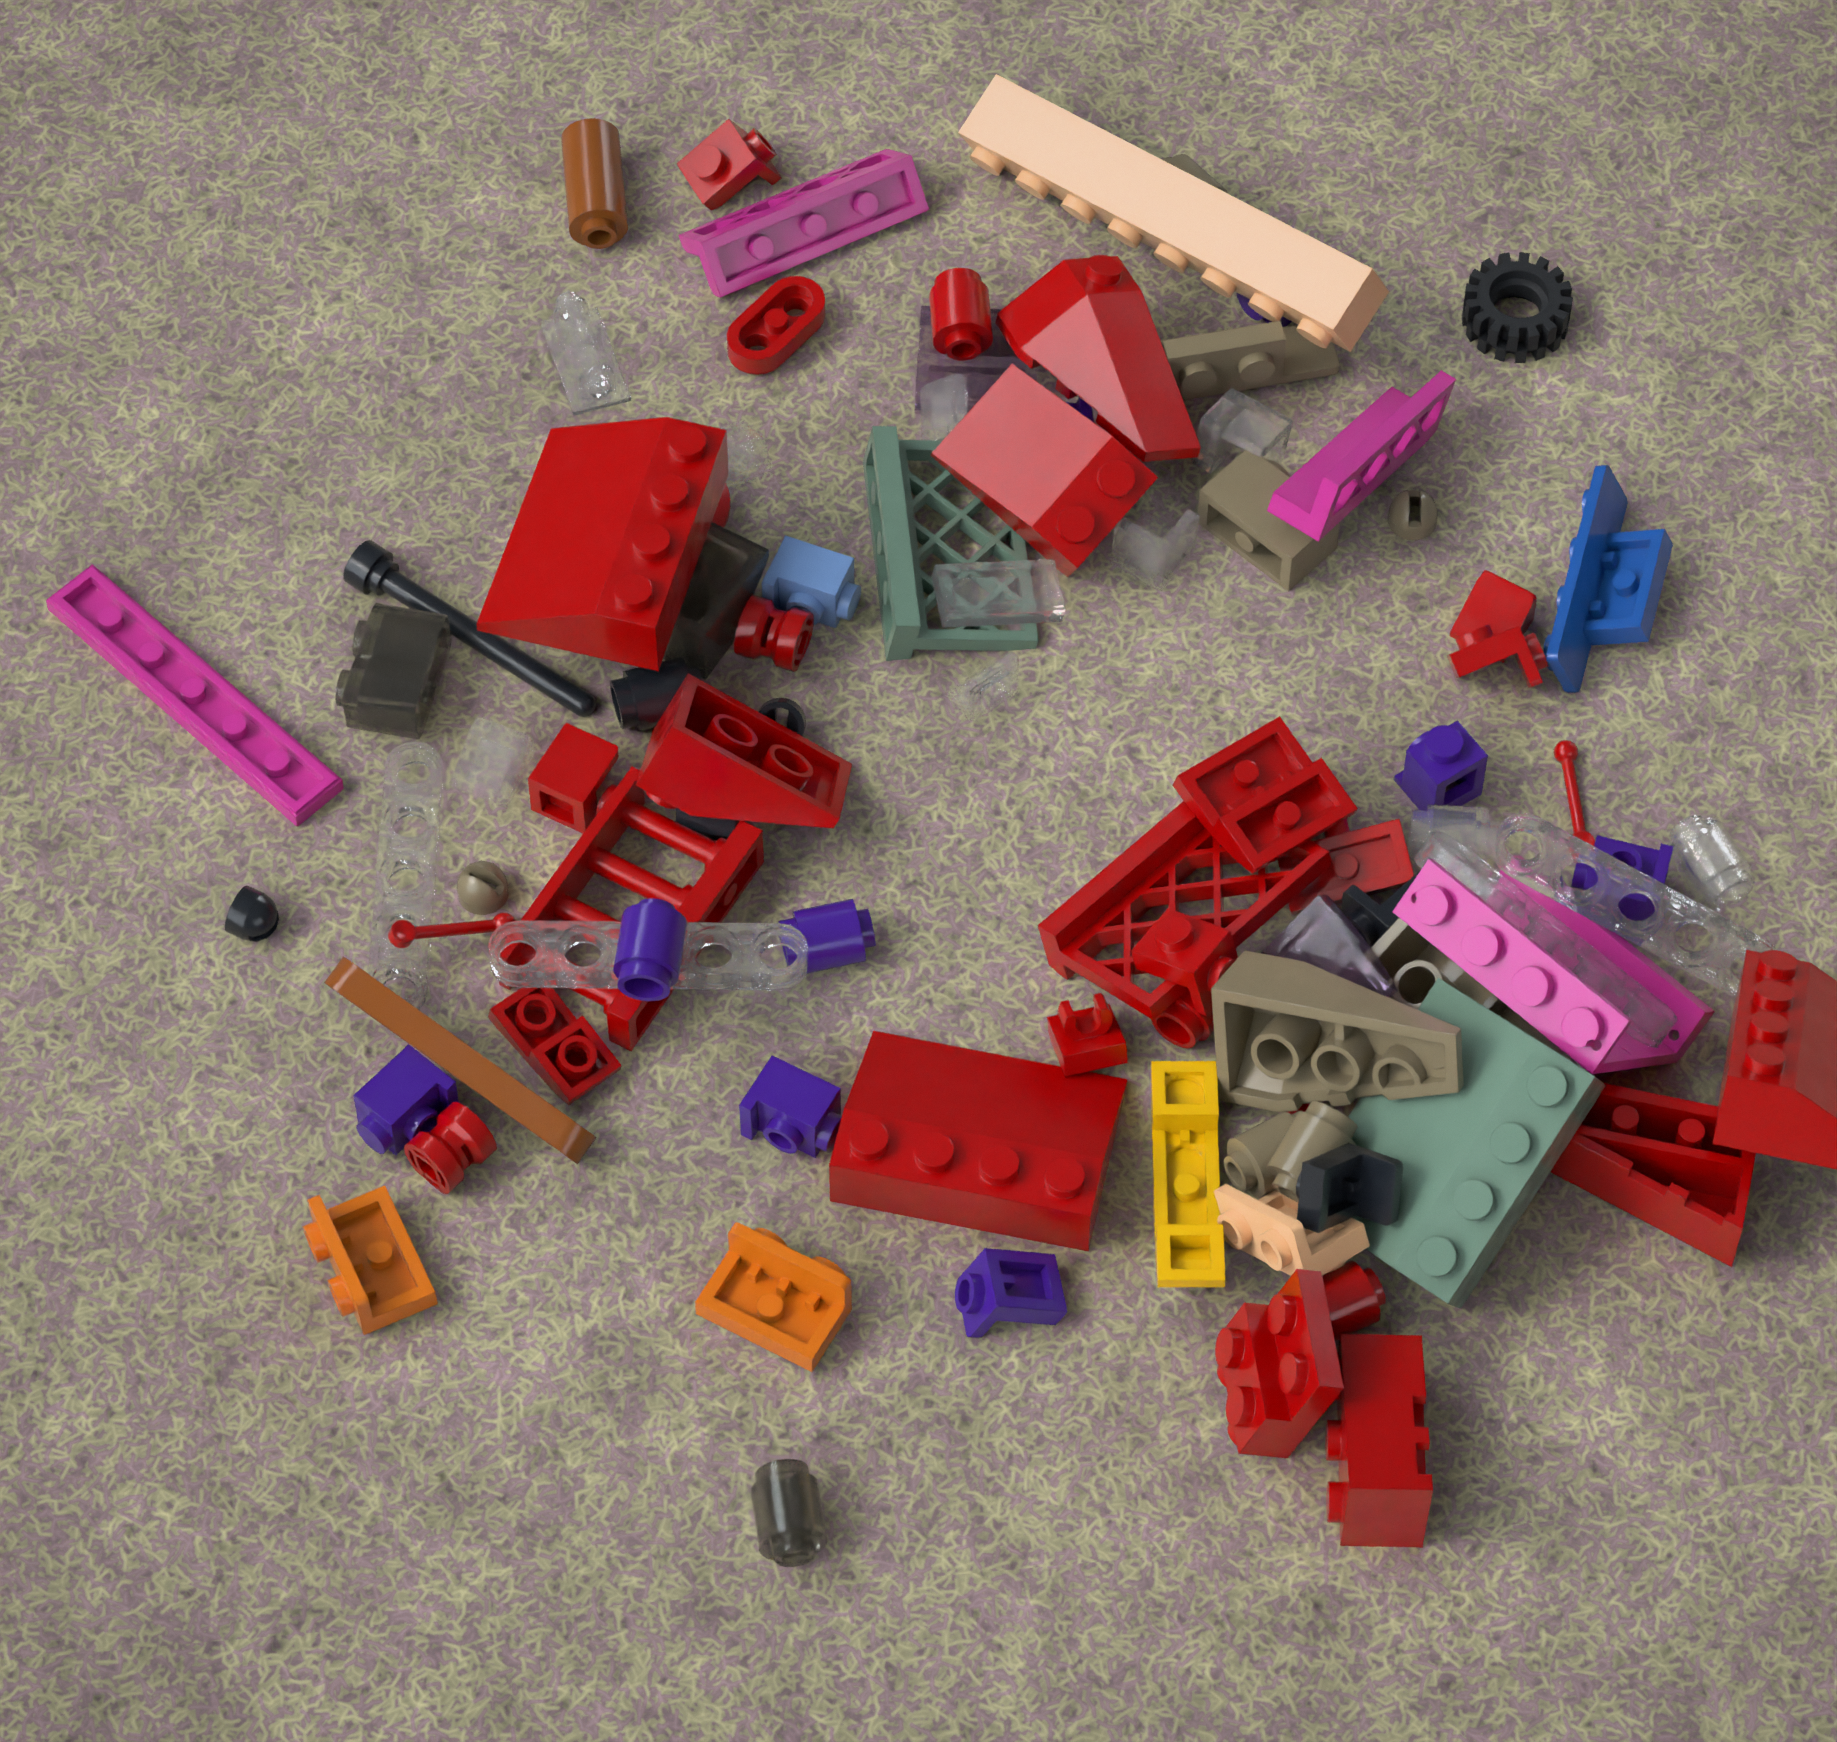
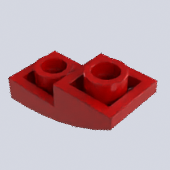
M542 974L489 1010L488 1018L550 1089L568 1105L621 1070L622 1065L585 1017L582 1015L576 1019Z

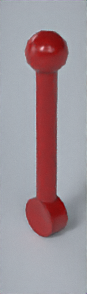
M1562 740L1554 747L1553 754L1556 761L1562 764L1574 834L1570 838L1569 847L1574 854L1579 855L1580 850L1593 852L1595 839L1585 828L1574 761L1578 756V748L1572 741Z
M505 912L497 914L492 920L415 927L409 921L398 920L392 925L388 933V939L397 948H407L414 939L491 932L500 937L507 926L510 924L516 926V920L514 916Z

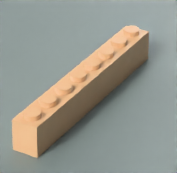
M997 74L958 132L973 150L970 159L987 172L999 176L1002 170H1005L1017 176L1015 182L1022 189L1041 200H1045L1048 193L1062 200L1061 207L1078 220L1090 224L1095 217L1108 224L1107 231L1122 243L1136 249L1140 242L1155 249L1154 256L1171 269L1184 273L1188 266L1203 274L1200 278L1201 281L1222 296L1231 298L1233 293L1237 292L1250 299L1248 305L1255 312L1272 322L1280 321L1282 316L1298 324L1296 330L1299 334L1319 347L1327 348L1329 343L1332 342L1351 352L1389 293V290L1373 268Z

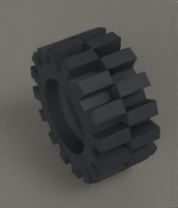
M1509 252L1499 254L1497 265L1488 258L1481 262L1480 271L1474 269L1470 274L1469 283H1466L1462 326H1467L1465 335L1470 342L1478 339L1477 349L1483 354H1486L1493 347L1496 349L1494 359L1504 362L1506 354L1512 353L1515 354V363H1525L1527 353L1529 352L1532 353L1535 361L1545 358L1546 347L1551 352H1554L1560 347L1561 338L1565 340L1573 297H1571L1572 287L1569 281L1563 282L1564 272L1558 266L1548 272L1549 260L1541 256L1536 264L1529 263L1530 253L1519 252L1518 261H1511ZM1504 298H1522L1534 303L1538 307L1539 313L1526 318L1511 317L1495 308V304Z

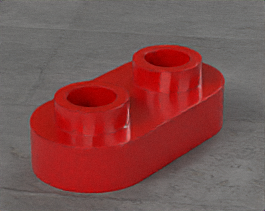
M790 276L778 280L729 326L727 331V353L730 362L738 370L755 375L772 372L781 366L824 323L826 316L825 294L820 285L806 277ZM793 309H799L805 312L803 315L800 316H791L787 314L788 311ZM752 346L765 347L762 350H750L749 348Z

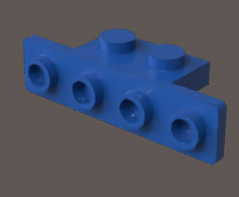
M1609 465L1595 466L1590 488L1584 491L1581 523L1577 537L1571 540L1569 547L1570 565L1565 584L1560 586L1557 592L1556 619L1552 634H1549L1544 642V655L1548 663L1547 668L1554 672L1564 691L1568 693L1580 691L1591 645L1649 642L1673 543L1665 529L1621 532L1628 501Z

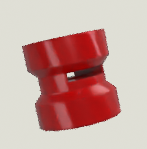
M753 595L747 601L740 616L735 633L734 652L737 655L753 660L759 656L768 657L773 660L776 667L795 672L798 670L810 644L814 627V615L811 612L795 607L789 611L777 609L772 600Z
M452 1102L437 1116V1126L430 1132L420 1131L404 1146L405 1155L415 1171L443 1194H449L464 1180V1170L471 1164L481 1165L497 1150L496 1141L484 1122L468 1107L459 1102Z

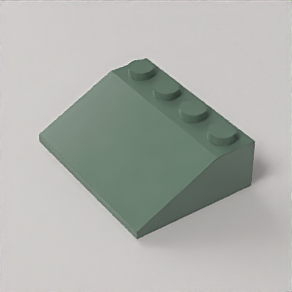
M1438 978L1418 1010L1461 1028L1464 1086L1458 1093L1396 1100H1388L1383 1095L1361 1097L1348 1116L1358 1126L1352 1140L1357 1146L1400 1160L1403 1163V1177L1399 1215L1396 1222L1385 1226L1359 1216H1355L1353 1219L1363 1223L1370 1244L1366 1248L1368 1251L1447 1304L1461 1308L1606 1085L1578 1065Z

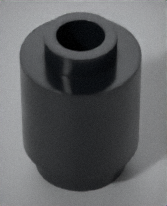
M677 657L662 661L659 671L637 667L623 671V678L611 680V697L621 729L636 726L640 732L655 728L687 674L689 673L702 680L698 667L687 668L684 659Z

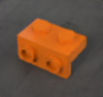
M385 1185L329 1209H326L320 1194L307 1199L313 1222L302 1227L309 1247L317 1263L329 1259L336 1277L328 1279L327 1282L336 1306L342 1317L354 1313L363 1335L438 1304L436 1292Z
M735 1222L728 1232V1252L695 1301L696 1315L813 1372L852 1310L851 1279L834 1262L819 1256L811 1259L789 1248L782 1238L770 1230L764 1228H755L753 1230Z

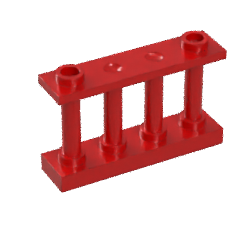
M633 766L618 786L611 784L604 791L598 802L595 818L516 926L510 924L504 929L494 949L500 986L511 990L526 968L540 975L542 974L544 977L604 1006L603 1012L607 1015L609 1041L629 1051L633 1050L764 863L763 830L745 821L740 820L727 839L721 837L714 841L643 806L645 804L644 790L636 786L640 770ZM630 827L705 864V871L694 886L688 884L681 888L610 851L625 830ZM594 873L646 899L654 898L667 901L686 918L687 929L679 979L674 986L670 987V993L666 998L658 1001H641L628 997L618 989V982L614 983L542 947L562 920L617 948L621 921L576 899Z

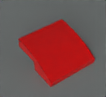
M1280 716L1179 774L1173 783L1175 790L1202 825L1251 874L1342 822L1358 810L1322 757L1312 762Z

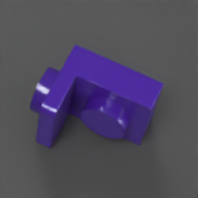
M984 1248L957 1279L955 1303L957 1309L962 1313L967 1337L982 1338L996 1321L1056 1325L1068 1312L1055 1254Z

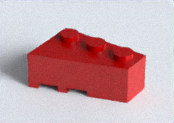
M1604 1083L1606 1086L1550 1172L1732 1267L1743 1229L1756 1153L1712 1144L1718 1106Z
M1340 1334L1338 1359L1344 1389L1335 1399L1337 1400L1338 1420H1326L1325 1431L1326 1461H1338L1339 1482L1328 1481L1327 1523H1340V1546L1423 1548L1433 1494L1432 1474H1426L1425 1450L1429 1451L1430 1439L1429 1427H1424L1426 1384L1422 1335Z

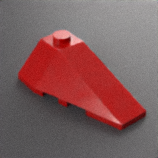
M1094 255L1090 258L1065 259L997 313L995 323L1016 356L1029 368L1033 369L1041 365L1057 378L1055 389L1068 400L1078 395L1096 410L1098 414L1095 422L1141 461L1151 462L1199 457L1201 446L1143 293L1118 256Z

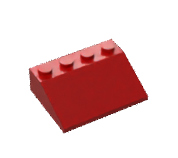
M670 417L551 428L478 618L477 631L659 671L729 475L727 430Z
M1746 950L1730 1023L1712 1144L1837 1170V981L1812 963L1797 960L1786 952L1767 950L1761 953Z
M873 1031L845 1104L829 1163L830 1201L1089 1252L1128 1079L1093 1072H1084L1065 1077L1061 1066Z

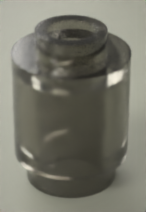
M781 1459L769 1462L756 1471V1482L750 1490L760 1554L767 1559L774 1560L783 1567H797L807 1564L827 1544L818 1480L809 1473V1467L803 1461Z

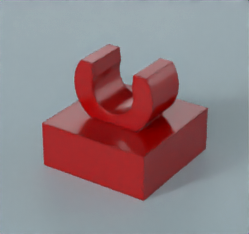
M1102 993L1094 994V1007L1073 1011L1069 1000H1065L1059 1004L1058 1015L1047 1017L1050 1040L1065 1077L1128 1063L1126 1041L1110 1003L1107 1004Z

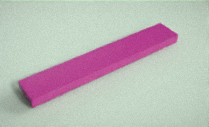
M93 564L46 600L47 608L53 615L295 826L298 827L344 789L343 780Z

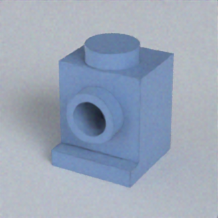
M786 535L762 581V597L772 600L777 609L789 611L795 607L811 612L814 615V625L821 623L833 628L837 627L840 619L848 621L852 619L861 595V586L855 584L853 557Z

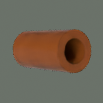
M596 118L582 119L566 127L561 136L569 233L573 240L581 245H586L593 249H603L620 241L628 231L620 136L618 129L606 120Z

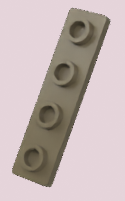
M1281 321L1162 340L1163 349L1183 400L1336 375L1339 372L1340 365L1334 343L1330 342L1327 348L1319 347L1297 332L1296 328L1298 325L1282 327Z

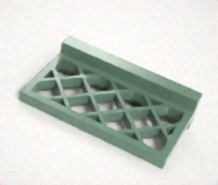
M872 426L863 459V469L886 661L911 659L914 649L975 651L1036 649L1038 633L1025 540L1009 525H1006L994 536L972 519L985 504L930 455L942 441L899 440L896 426ZM907 461H929L943 473L927 485L908 470ZM952 480L976 497L963 510H960L939 494ZM925 504L949 521L935 535L914 519V514ZM958 529L982 546L969 560L945 543ZM1008 538H1009L1010 548H1009L1006 544H1004V542H1005ZM932 553L955 570L941 585L920 568V564ZM991 555H994L1013 568V576L1002 586L978 569ZM964 579L989 596L975 610L951 593ZM1014 589L1016 590V597L1011 594ZM924 592L928 595L926 599H924ZM939 603L962 622L955 629H928L926 614ZM999 604L1019 618L1021 630H999L984 619V617Z

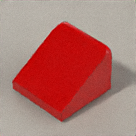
M1484 570L1477 579L1450 631V637L1455 639L1490 624L1494 635L1518 625L1524 635L1534 620L1537 597L1532 592L1490 571ZM1508 657L1499 661L1504 663Z

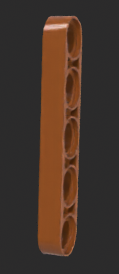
M344 956L324 982L486 1100L556 1148L574 1163L578 1164L596 1140L597 1137Z

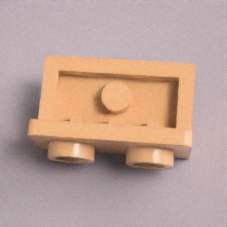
M1224 1184L1214 1191L1220 1211L1217 1223L1223 1224L1226 1242L1232 1248L1242 1250L1267 1263L1272 1269L1280 1270L1290 1276L1296 1269L1321 1271L1323 1276L1326 1273L1339 1269L1348 1259L1370 1246L1364 1224L1353 1218L1320 1233L1305 1229L1302 1223L1297 1220L1298 1202L1286 1197L1276 1189L1259 1200L1228 1184Z

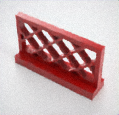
M1183 801L1037 925L1048 964L1067 980L1075 973L1081 975L1154 1020L1187 992L1189 988L1165 980L1155 990L1148 993L1134 984V975L1145 974L1146 972L1136 969L1131 950L1134 948V942L1140 941L1157 921L1135 923L1140 917L1154 906L1169 905V909L1179 912V903L1214 899V913L1193 915L1192 917L1231 930L1234 944L1237 948L1332 865L1330 853L1309 840L1282 856H1296L1303 860L1293 870L1268 873L1267 865L1260 869L1257 875L1223 879V865L1238 862L1216 841ZM1213 866V880L1180 884L1197 868ZM1259 893V899L1248 909L1224 912V897ZM1124 943V958L1101 961L1093 959L1108 945Z

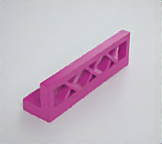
M884 149L678 236L687 253L699 256L711 291L715 296L721 298L929 210L912 156Z
M1441 370L1412 397L1391 386L1273 492L1267 511L1319 542L1437 431L1456 379Z

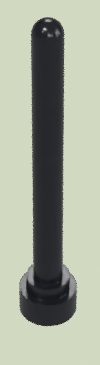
M372 540L363 542L349 558L344 569L343 579L365 595H369L371 591L378 596L385 593L576 715L588 717L595 711L596 700L590 693L500 636L477 631V622L399 573V565L393 562V554Z

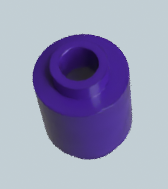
M650 898L641 900L638 904L629 906L623 911L613 972L618 978V989L628 997L641 1001L662 1000L669 995L670 987L678 982L687 920L671 903L661 899Z
M853 899L796 910L792 912L793 918L778 921L781 944L788 971L804 968L805 974L865 962V948L876 946L869 910L867 908L857 911Z

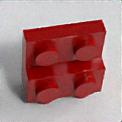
M1296 1269L1278 1294L1272 1297L1269 1305L1244 1302L1227 1326L1221 1329L1215 1345V1357L1218 1364L1217 1375L1220 1382L1227 1388V1430L1230 1439L1237 1445L1238 1454L1288 1458L1344 1389L1321 1271Z

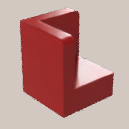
M565 723L528 777L531 810L580 833H584L596 816V791L619 758L618 746L569 723Z

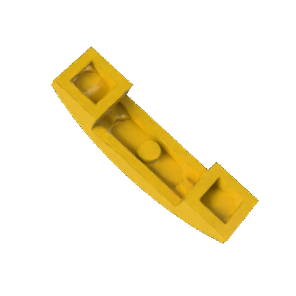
M1151 1061L1153 1210L1157 1287H1225L1223 1224L1217 1223L1220 1211L1214 1191L1220 1187L1218 1148L1219 1106L1216 1061Z

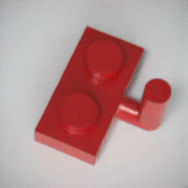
M1347 819L1326 830L1324 832L1325 838L1312 841L1329 851L1332 865L1289 902L1292 915L1342 903L1343 892L1351 885H1356L1370 896L1400 888L1408 882L1415 874L1400 819L1350 831ZM1296 856L1277 859L1280 871L1293 870L1303 861Z

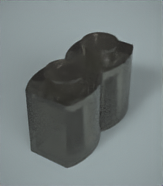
M375 603L368 620H359L355 628L352 645L355 659L350 670L343 669L341 671L335 694L336 705L344 709L346 726L348 728L413 739L421 738L433 704L435 690L439 685L451 648L452 639L448 615Z

